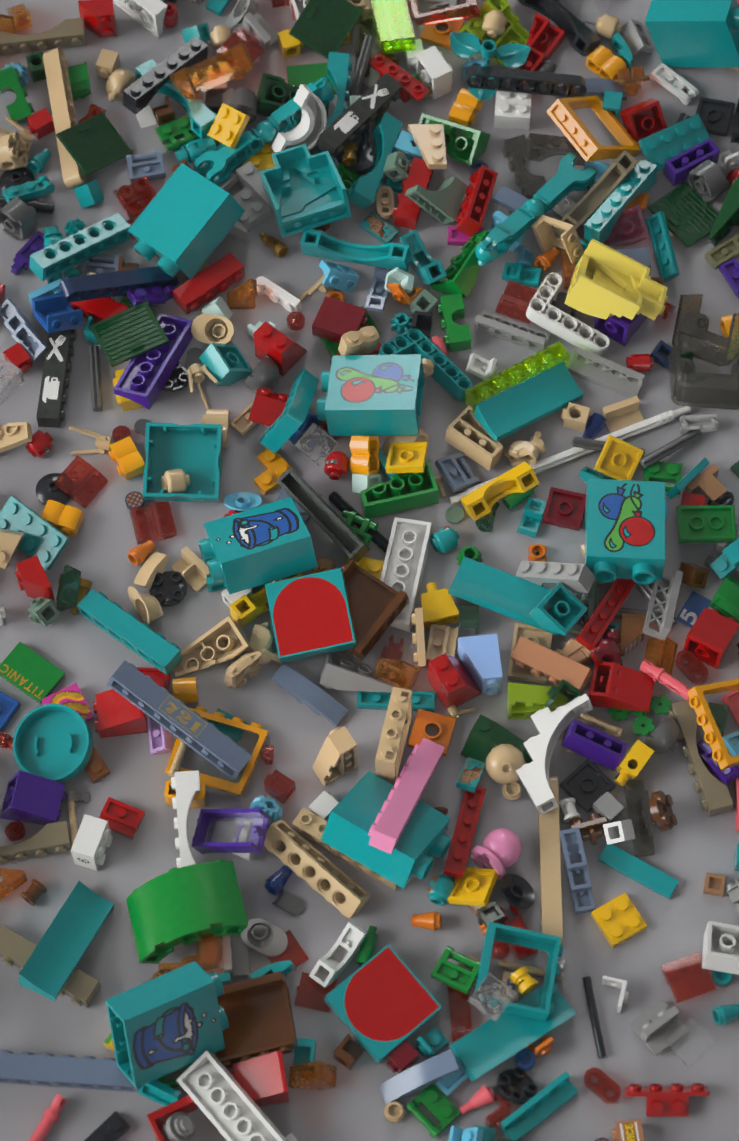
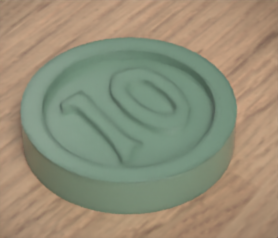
M450 506L445 512L446 520L451 524L462 522L464 519L463 509L459 506Z

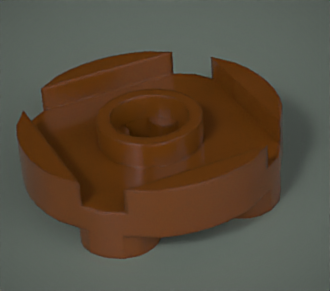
M662 791L651 793L650 796H653V799L649 800V807L654 822L658 821L661 825L658 826V829L662 832L672 829L673 826L677 825V818L672 811L673 801L669 794L665 795Z

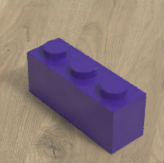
M709 138L665 162L664 175L675 186L685 181L688 175H690L689 172L705 160H710L715 164L718 163L720 150Z
M576 719L565 730L561 743L562 747L613 771L624 759L628 745Z

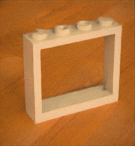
M398 687L392 688L375 757V775L392 785L395 784L399 775L412 721V690Z

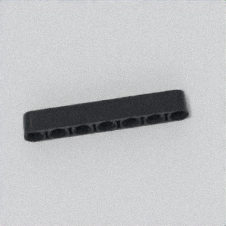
M471 65L465 70L467 85L476 89L571 98L583 97L587 92L585 80L579 75Z

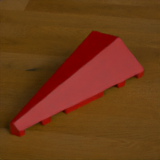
M536 13L526 43L531 49L526 62L519 70L538 71L566 39L565 31L550 24L549 19Z

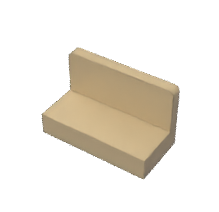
M637 396L602 408L601 417L609 433L644 420L639 410L640 401Z

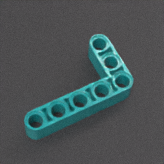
M409 329L381 345L378 355L421 354L422 359L431 360L434 363V372L431 376L457 401L467 400L473 385L472 381L420 330Z
M305 368L299 372L294 380L283 413L268 428L259 441L260 444L274 454L303 424L308 414L319 379Z

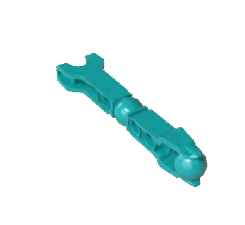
M326 77L306 85L322 101L325 108L335 98L334 88L327 82ZM295 96L274 111L270 117L268 116V121L259 122L255 129L251 128L250 131L244 132L235 149L225 145L219 150L203 153L194 161L195 171L201 175L207 174V179L217 186L228 181L232 171L237 166L259 152L262 147H265V143L272 142L278 132L285 133L300 123L302 108L294 101Z
M571 152L566 154L560 160L558 173L533 195L532 199L527 200L524 205L515 210L501 224L496 225L485 240L479 242L475 249L478 264L480 266L486 265L505 254L509 247L526 233L540 216L550 211L570 192L586 190L595 181L597 171L592 167L586 170L575 169V158L577 156Z

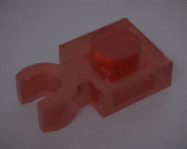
M390 636V647H383L378 666L380 664L381 667L387 665V669L389 666H392L390 670H393L394 666L398 668L399 665H395L396 661L400 663L403 651H400L404 645L403 638L400 639L398 644H395L393 642L394 636Z

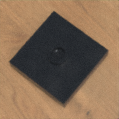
M700 97L696 114H699L709 134L727 136L735 103Z
M589 759L560 783V787L571 798H575L576 803L587 814L592 810L593 803L606 792L611 793L616 788V785Z

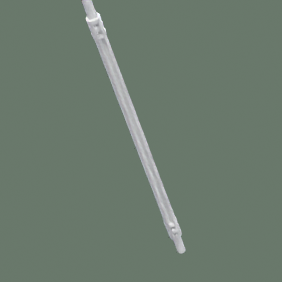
M687 405L674 411H666L594 440L606 442L609 435L625 440L674 421L675 418L691 412L690 406ZM574 447L537 461L535 465L530 464L535 474L595 450ZM493 479L467 488L465 492L450 497L451 503L460 502L462 497Z

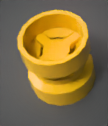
M526 966L519 968L509 977L511 982L518 986V991L521 995L530 992L538 984L536 979L529 975L530 971Z

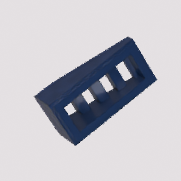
M660 340L649 356L653 357L655 363L678 375L676 356L680 355V353ZM666 354L669 355V357L667 358V360L664 358V356H665ZM675 358L674 363H670L671 359Z

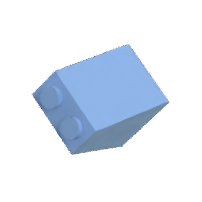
M497 634L458 637L457 656L480 689L481 694L496 695L501 693L503 675Z

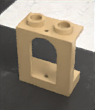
M545 215L540 216L531 225L542 253L550 250L552 247L562 249L567 252L572 264L584 253L574 225ZM552 226L566 230L560 236L561 238L555 236Z

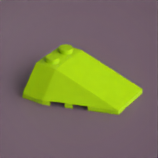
M486 0L459 31L474 34L478 37L480 45L487 39L493 40L496 47H498V51L502 45L508 43L526 45L529 38V33L526 29H523L519 22L520 19L517 15H514L510 9L511 5L507 0ZM492 10L504 13L507 19L505 32L497 36V38L488 37L482 28L485 15ZM496 53L494 57L490 59L501 65H504L503 60H499Z

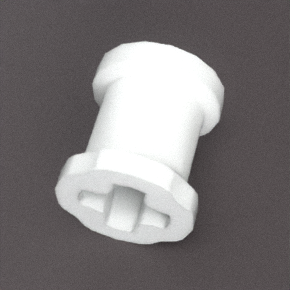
M566 798L559 802V807L564 815V823L568 824L574 818H581L575 807V798Z

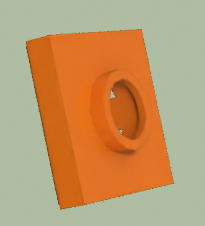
M431 11L420 39L423 42L452 50L450 46L451 31L459 32L464 25V20ZM438 25H441L442 27H446L448 29L446 31L441 32L438 31L436 28Z
M418 709L408 747L414 748L416 743L420 745L422 739L425 738L444 746L445 749L442 755L446 756L456 724V718ZM430 725L439 727L440 731L436 736H429L426 734L425 729Z

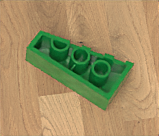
M430 461L425 463L423 473L396 475L385 483L380 482L360 491L361 506L365 518H375L439 503V489Z

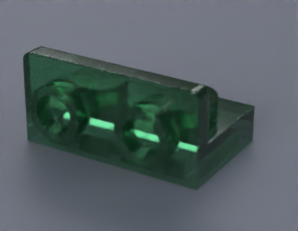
M69 565L64 566L63 574H60L56 609L61 612L77 605L81 571Z

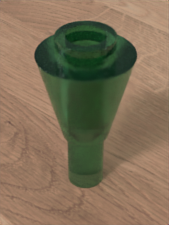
M499 502L493 505L490 513L475 521L480 531L491 532L493 530L496 511L500 506Z

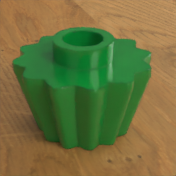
M472 545L463 548L456 558L459 566L464 556L480 563L483 562L482 554Z

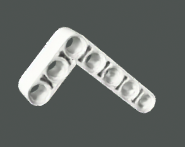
M555 272L549 273L531 299L526 311V317L574 346L603 357L610 344L609 338L551 305L562 283V277Z

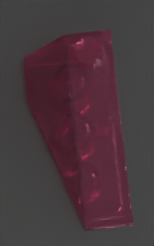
M640 205L623 210L610 236L603 244H634L650 238L648 224ZM583 225L576 232L578 237L584 240Z

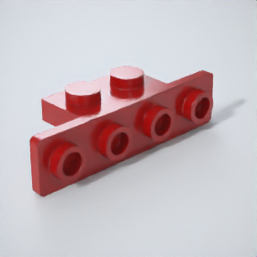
M377 52L369 59L368 65L380 73V78L387 72L402 85L399 100L404 103L410 100V96L420 102L430 93L428 87L381 52Z
M658 1083L650 1084V1086L629 1084V1087H624V1094L626 1097L646 1096V1117H689V1096H709V1089L702 1083H693L692 1086H683L680 1083H673L671 1086H662V1084Z

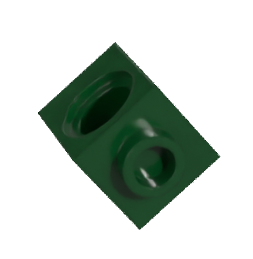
M43 52L27 55V66L33 83L46 79Z

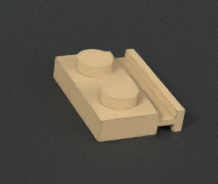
M431 624L426 662L444 653L455 657L459 633L458 627L450 628V626Z

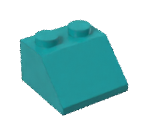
M211 343L199 357L203 365H206L207 370L218 380L216 385L230 386L248 377L253 372L238 347L234 344Z
M559 582L528 615L542 628L566 635L588 608Z

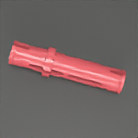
M647 659L643 661L639 670L652 677L656 683L660 682L689 701L687 692L692 688L665 672L664 668L655 666Z
M56 1094L48 1110L43 1112L44 1117L29 1141H44L53 1124L60 1119L58 1116L68 1102L67 1099H63L64 1097Z

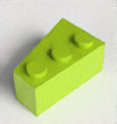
M508 682V720L531 719L530 716L535 714L536 711L546 708L544 704L549 698L547 692L551 686ZM559 692L554 701L548 706L549 710L553 712L559 706L566 705L567 697Z

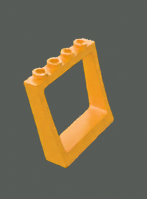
M598 95L560 98L546 111L586 162L618 158L624 150L635 157L641 151L637 142L633 140L617 117L610 110L602 109L603 101ZM591 108L621 146L601 145L573 110Z
M739 678L695 686L687 692L689 705L694 708L697 714V723L702 726L705 732L704 739L710 744L713 751L712 757L718 762L721 770L739 765V755L732 757L729 754L704 695L739 690Z
M195 706V709L189 708L199 713L203 719L259 735L252 757L246 766L240 782L233 783L200 773V782L204 783L207 787L243 797L270 732L262 729L263 725L255 722L247 725L243 723V719L233 717L230 720L225 718V714L214 711V714L206 713L207 709L200 706ZM177 737L165 770L167 775L181 742ZM179 767L178 772H182V771H192V770Z

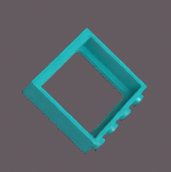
M489 922L485 932L474 994L487 979L494 941L544 951L548 954L540 1006L538 1008L505 1001L508 1003V1005H505L499 999L492 1001L490 999L487 1003L491 1008H494L498 1005L496 1002L498 1001L503 1008L501 1012L546 1021L548 1015H552L554 1008L551 998L556 994L557 984L554 983L555 976L558 977L560 972V964H557L558 957H562L564 945H560L561 937Z

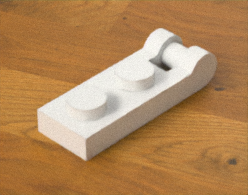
M663 63L651 73L650 78L678 97L684 105H688L692 98L699 95V90Z
M263 276L256 279L258 294L267 295L273 302L281 304L288 312L292 311L297 315L301 311L300 299Z

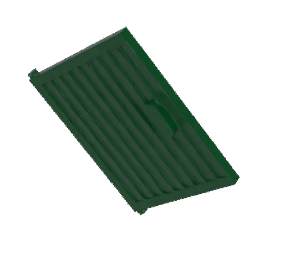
M309 0L289 34L328 60L329 52H337L364 9H359L347 0Z
M103 112L56 134L57 138L83 171L84 176L96 172L134 152L128 147Z
M682 182L680 186L647 206V209L653 215L659 211L664 212L668 229L687 248L710 234L718 216V213L686 182Z
M145 301L88 327L89 331L91 330L111 367L169 343L167 336L149 307V301Z

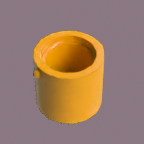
M196 677L172 679L173 697L180 699L184 703L198 702Z

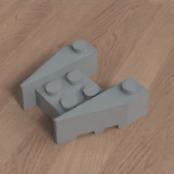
M250 161L236 170L239 180L237 183L243 189L232 197L245 212L228 232L245 244L249 243L248 232L270 217L276 222L275 214L262 185L260 171Z

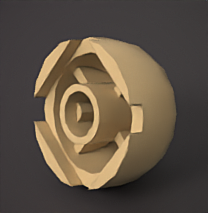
M500 744L494 747L486 758V770L489 776L500 784L516 782L519 779L516 770L525 764L522 752L510 744Z

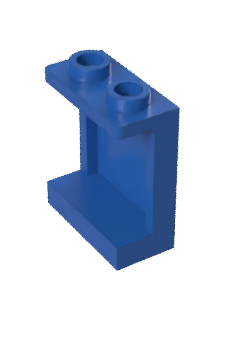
M63 292L32 298L33 316L48 334L83 327V311L81 309L74 310L65 299Z

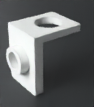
M728 150L719 154L718 163L724 168V174L739 168V152L732 154ZM725 157L724 163H722L721 158Z
M603 975L602 985L621 989L616 1012L620 1013L622 1003L627 1004L629 991H625L627 981Z

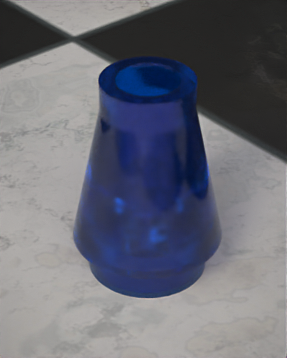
M593 413V415L589 416L582 437L593 440L606 426V418L598 413Z
M283 865L281 869L266 879L265 889L272 895L282 893L292 874V870Z

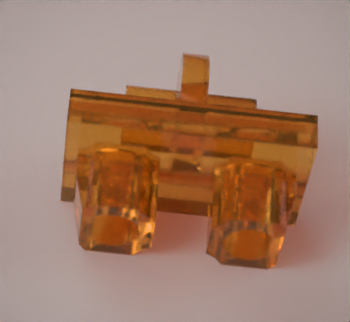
M643 66L631 67L632 77H630L629 68L618 69V79L613 80L614 85H627L624 87V91L628 92L630 96L637 95L638 90L641 89V85L637 83L650 81L649 75H644Z

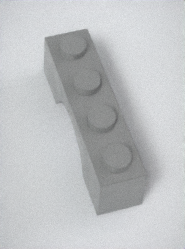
M525 560L521 561L515 575L542 587L544 583L558 584L561 582L572 592L589 593L595 579L594 574L585 564Z

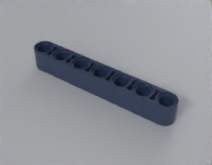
M154 266L69 277L62 280L59 286L67 302H77L127 295L128 289L177 286L179 281L176 275L173 278L160 267Z

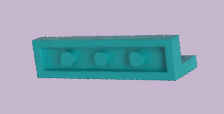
M567 1071L501 1122L500 1129L510 1141L522 1139L578 1094L579 1091L569 1081L570 1075Z

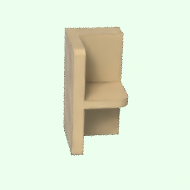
M186 546L181 550L182 558L172 565L171 568L174 572H180L186 584L197 593L207 585L206 578L211 575L208 566Z

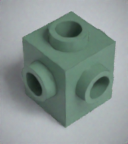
M42 596L34 599L27 608L30 612V619L35 624H41L45 627L53 623L61 615L56 609L57 605L50 598L47 599Z

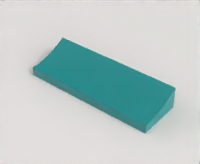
M562 362L477 404L474 417L497 442L567 407L569 402L575 403L583 398L584 393L574 381L565 362Z
M464 556L448 594L557 635L556 632L542 628L528 615L550 589Z
M78 881L21 969L18 984L56 1001L114 909V903L99 896L82 882Z
M543 985L516 1003L538 1008L540 1006ZM558 989L555 996L551 998V1002L554 1003L553 1013L548 1015L546 1021L500 1012L496 1021L491 1018L449 1045L471 1082L577 1014Z

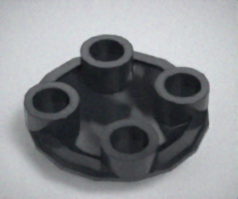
M180 362L177 363L162 390L169 392L180 391L189 383L187 369L181 366Z
M165 571L163 574H156L149 593L159 601L161 606L171 607L179 604L187 594V584L180 572Z
M521 1067L504 1070L497 1078V1088L500 1094L513 1104H525L538 1091L537 1085L526 1074L525 1069Z

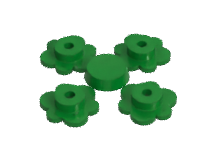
M664 694L658 697L654 696L652 697L650 710H653L656 715L660 713L668 714L672 703ZM609 709L608 713L614 721H620L621 719L626 720L631 711ZM632 711L634 716L638 717L637 720L632 722L634 734L647 736L648 733H652L655 727L652 724L653 720L646 718L648 712Z

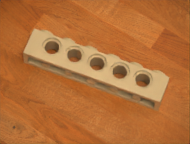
M302 807L292 823V828L298 834L396 891L398 885L321 841L327 821Z
M280 819L270 825L264 842L268 851L280 858L283 864L288 865L295 871L298 877L303 878L310 884L313 890L318 891L325 897V900L340 910L343 916L351 919L361 912L371 895L285 821Z

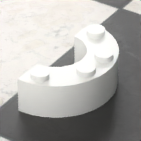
M302 84L294 98V101L302 108L301 121L292 131L277 133L271 146L275 153L302 144H306L308 151H310L316 145L319 135L326 128L327 114L322 101L308 87Z

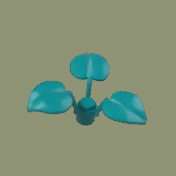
M453 31L450 33V46L457 57L469 59L473 53L477 54L481 51V56L485 59L484 66L487 67L488 60L493 58L496 53L498 59L503 60L506 67L512 69L520 68L526 62L531 49L527 45L508 43L502 45L498 51V47H496L493 40L487 39L480 45L478 37L472 33ZM468 86L470 93L481 101L490 99L496 93V90L476 89Z

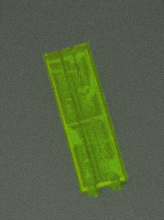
M371 0L372 17L380 52L382 54L416 50L415 34L407 0Z

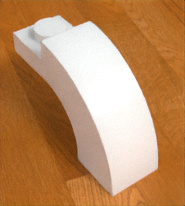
M348 922L333 947L324 957L318 960L309 977L324 988L328 987L352 961L360 949L359 946L367 932L354 922Z

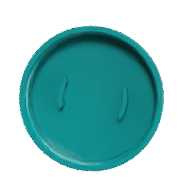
M61 704L42 705L30 711L18 724L12 745L14 758L20 769L24 772L65 783L79 775L88 764L93 751L92 731L86 720L72 708Z

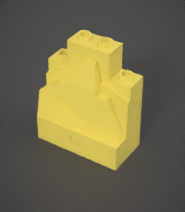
M592 238L575 267L564 304L584 314L605 320L615 315L619 318L624 316L632 320L636 314H642L655 320L657 315H662L666 307L664 304L668 298L666 295L668 288L651 279V276H649L651 268Z

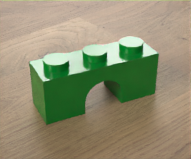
M13 66L0 71V93L13 92L16 94V100L12 104L7 105L6 108L10 118L16 123L21 124L28 121L27 117L31 116L35 111L31 102L27 103L25 97L28 94L25 86H20L19 81L22 79L19 71H14Z
M462 294L440 296L437 312L438 315H442L440 325L441 330H445L446 333L444 335L445 345L449 347L450 352L471 349L472 338L469 325H458L454 322L457 319L464 318L465 315Z

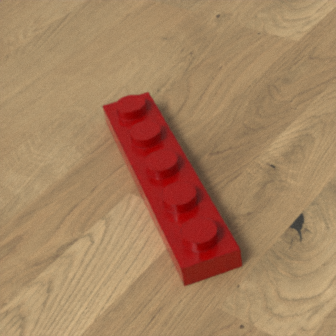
M616 578L611 583L575 640L589 651L595 648L634 587L635 582L632 579Z
M477 786L475 793L465 790L443 870L445 875L459 879L463 878L486 788Z

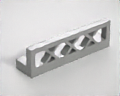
M482 310L481 314L477 315L475 319L474 330L543 354L551 337V333Z
M579 347L575 349L574 359L568 368L571 374L628 398L638 397L645 377L641 373Z
M676 570L672 577L663 574L660 581L669 584L666 588L660 585L659 580L654 581L642 633L663 641L665 640L672 627L683 572ZM661 594L665 601L660 603L656 596ZM658 608L662 615L656 617L652 610ZM655 623L659 630L656 631L649 628V624Z

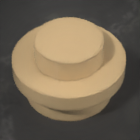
M517 782L504 784L502 794L507 800L514 801L520 798L522 788Z
M390 1102L385 1106L384 1116L389 1122L398 1123L404 1118L405 1109L399 1102Z

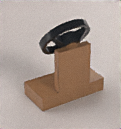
M715 464L691 481L685 489L686 493L697 494L702 490L709 498L708 505H711L712 502H716V505H721L728 499L731 500L725 505H732L735 500L733 494L728 492L716 479L719 468Z

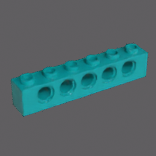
M118 213L109 216L86 229L63 238L59 242L34 252L30 255L29 268L44 281L130 239V232L128 230L131 225Z

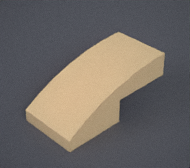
M154 552L142 565L133 583L150 589L157 572L163 574L170 556Z

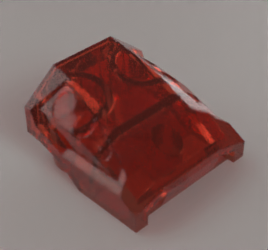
M239 27L220 46L216 53L242 75L266 49L258 44L243 28Z
M145 176L136 179L130 185L121 186L118 191L117 189L113 191V194L119 200L130 220L139 217L157 195Z

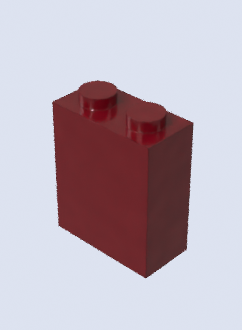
M325 296L312 324V335L340 344L343 334L350 331H359L367 326L369 320L367 309Z

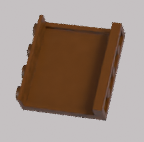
M352 558L349 563L344 564L342 571L357 645L355 648L348 649L347 651L363 661L409 603L407 593L402 590L398 592L356 565L355 560Z
M279 971L223 986L224 994L217 997L218 1005L226 1013L229 1027L222 1030L225 1048L215 1052V1054L226 1069L232 1068L233 1064L281 1050L282 1054H288L292 1052V1049L298 1048L287 978L282 972Z

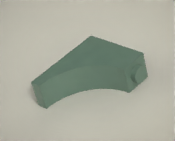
M454 176L444 180L437 191L427 190L420 185H416L407 189L405 196L445 225L456 220L468 186L461 179Z

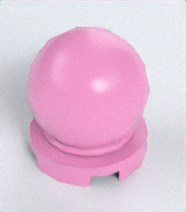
M506 828L494 829L487 834L482 846H476L471 851L473 853L471 858L479 868L495 869L499 874L497 880H500L506 874L505 868L511 867L519 859L522 844L519 837L511 830Z

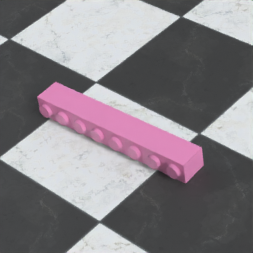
M425 738L422 739L420 745L416 743L412 755L410 754L406 766L403 767L400 776L394 784V789H391L381 812L376 817L375 824H372L368 835L371 838L368 845L389 854L393 852L440 762L445 749L444 746Z

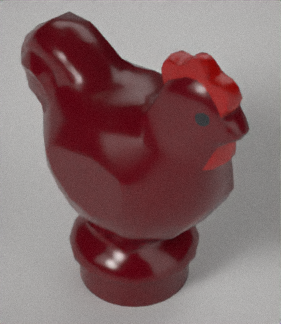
M607 629L605 631L603 639L598 641L594 650L591 651V657L595 662L600 663L603 660L623 666L620 659L621 649L618 645L621 640L620 633L615 629Z

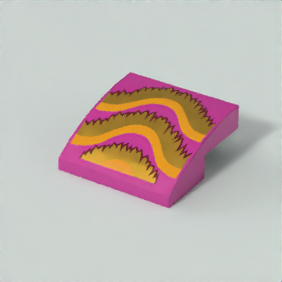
M77 683L41 699L43 705L61 704L72 708L86 722L95 719Z

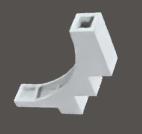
M587 694L574 698L573 701L564 706H559L553 712L546 707L530 716L539 735L533 736L523 743L532 762L522 765L516 772L541 816L558 807L549 780L551 757L559 738L572 721L580 717L581 713L585 714L593 709Z

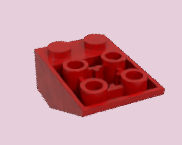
M595 662L588 695L592 707L649 713L655 681L648 674L617 663Z

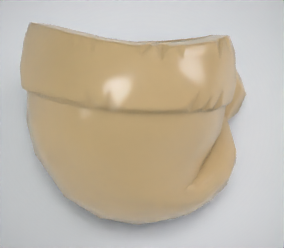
M118 69L109 76L106 82V92L109 101H123V90L137 80L132 72Z

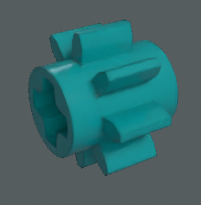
M76 218L75 222L69 220L64 228L65 235L69 237L80 230L86 229L84 228L85 224L78 218Z
M406 312L396 313L395 318H391V330L396 331L400 335L408 331V329H412V317H408Z

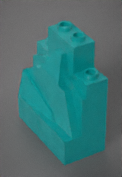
M306 144L298 145L271 154L274 167L260 171L262 185L275 214L276 223L282 238L351 216L346 188L328 151L311 156Z

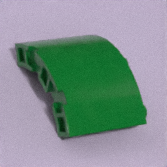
M219 859L213 862L172 868L167 873L159 875L139 888L134 889L126 899L140 963L158 964L167 955L174 952V947L181 943L186 946L200 941L201 936L213 934L214 937L240 935L248 926L233 861Z

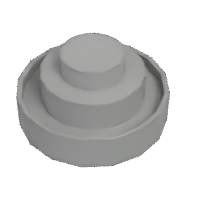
M177 1112L166 1121V1132L172 1141H190L195 1136V1123L188 1114Z

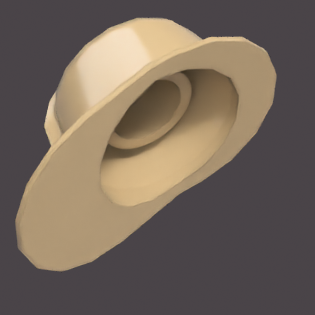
M201 314L193 320L191 332L193 337L202 343L227 344L233 337L234 326L226 317Z
M133 586L128 587L130 601L142 622L150 626V622L163 616L161 605L154 596L149 594L140 595Z

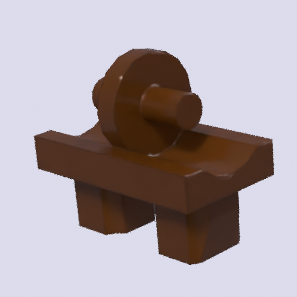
M598 812L591 814L587 822H583L579 817L571 820V829L579 827L582 841L590 840L593 846L597 844L596 838L605 835L603 825L607 824L606 817H601Z

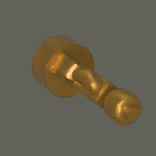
M352 142L345 145L344 154L342 155V164L345 167L356 165V155L354 154L355 151L358 152L356 143Z
M265 232L259 234L265 246L271 247L277 257L283 258L287 255L289 251L287 245L283 242L279 243V239L267 235Z
M78 578L75 585L77 587L75 595H70L72 615L78 614L79 609L77 605L91 589L92 582L87 579Z

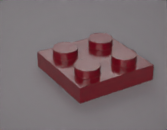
M551 487L542 523L580 531L585 510L586 494Z

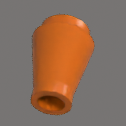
M552 247L550 250L537 256L535 260L536 268H542L543 272L550 270L557 257L560 256L559 250Z
M148 540L130 549L127 557L133 565H142L156 549V546L151 540Z
M436 911L412 914V927L436 931V929H441L442 915Z

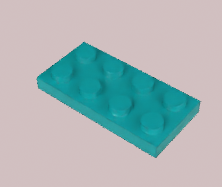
M696 114L638 141V144L646 160L657 165V172L665 168L667 160L709 139L710 136L699 114Z
M10 496L0 512V529L25 533L18 548L30 558L37 555L42 567L46 570H51L70 541V538L15 496Z

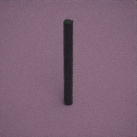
M588 976L582 979L597 1055L601 1059L606 1057L591 977Z

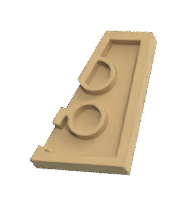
M408 124V130L410 134L412 133L414 142L418 145L428 169H447L444 124Z
M17 422L0 425V453L32 441L31 425L29 423Z
M415 608L414 613H411V623L415 625L412 641L413 644H416L417 652H413L414 664L418 663V668H426L423 608Z

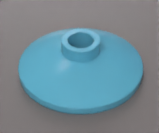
M235 492L224 498V504L232 510L246 511L261 506L262 499L257 494L251 492Z

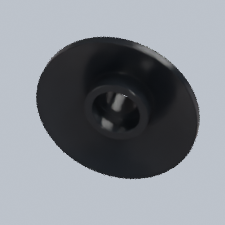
M25 167L7 170L0 177V187L3 190L11 186L25 184L29 181H35V177Z
M60 473L47 474L36 485V496L43 505H46L48 500L66 504L73 495L71 480Z
M506 874L500 879V892L509 904L519 909H527L533 905L535 894L531 885L524 878L516 874Z

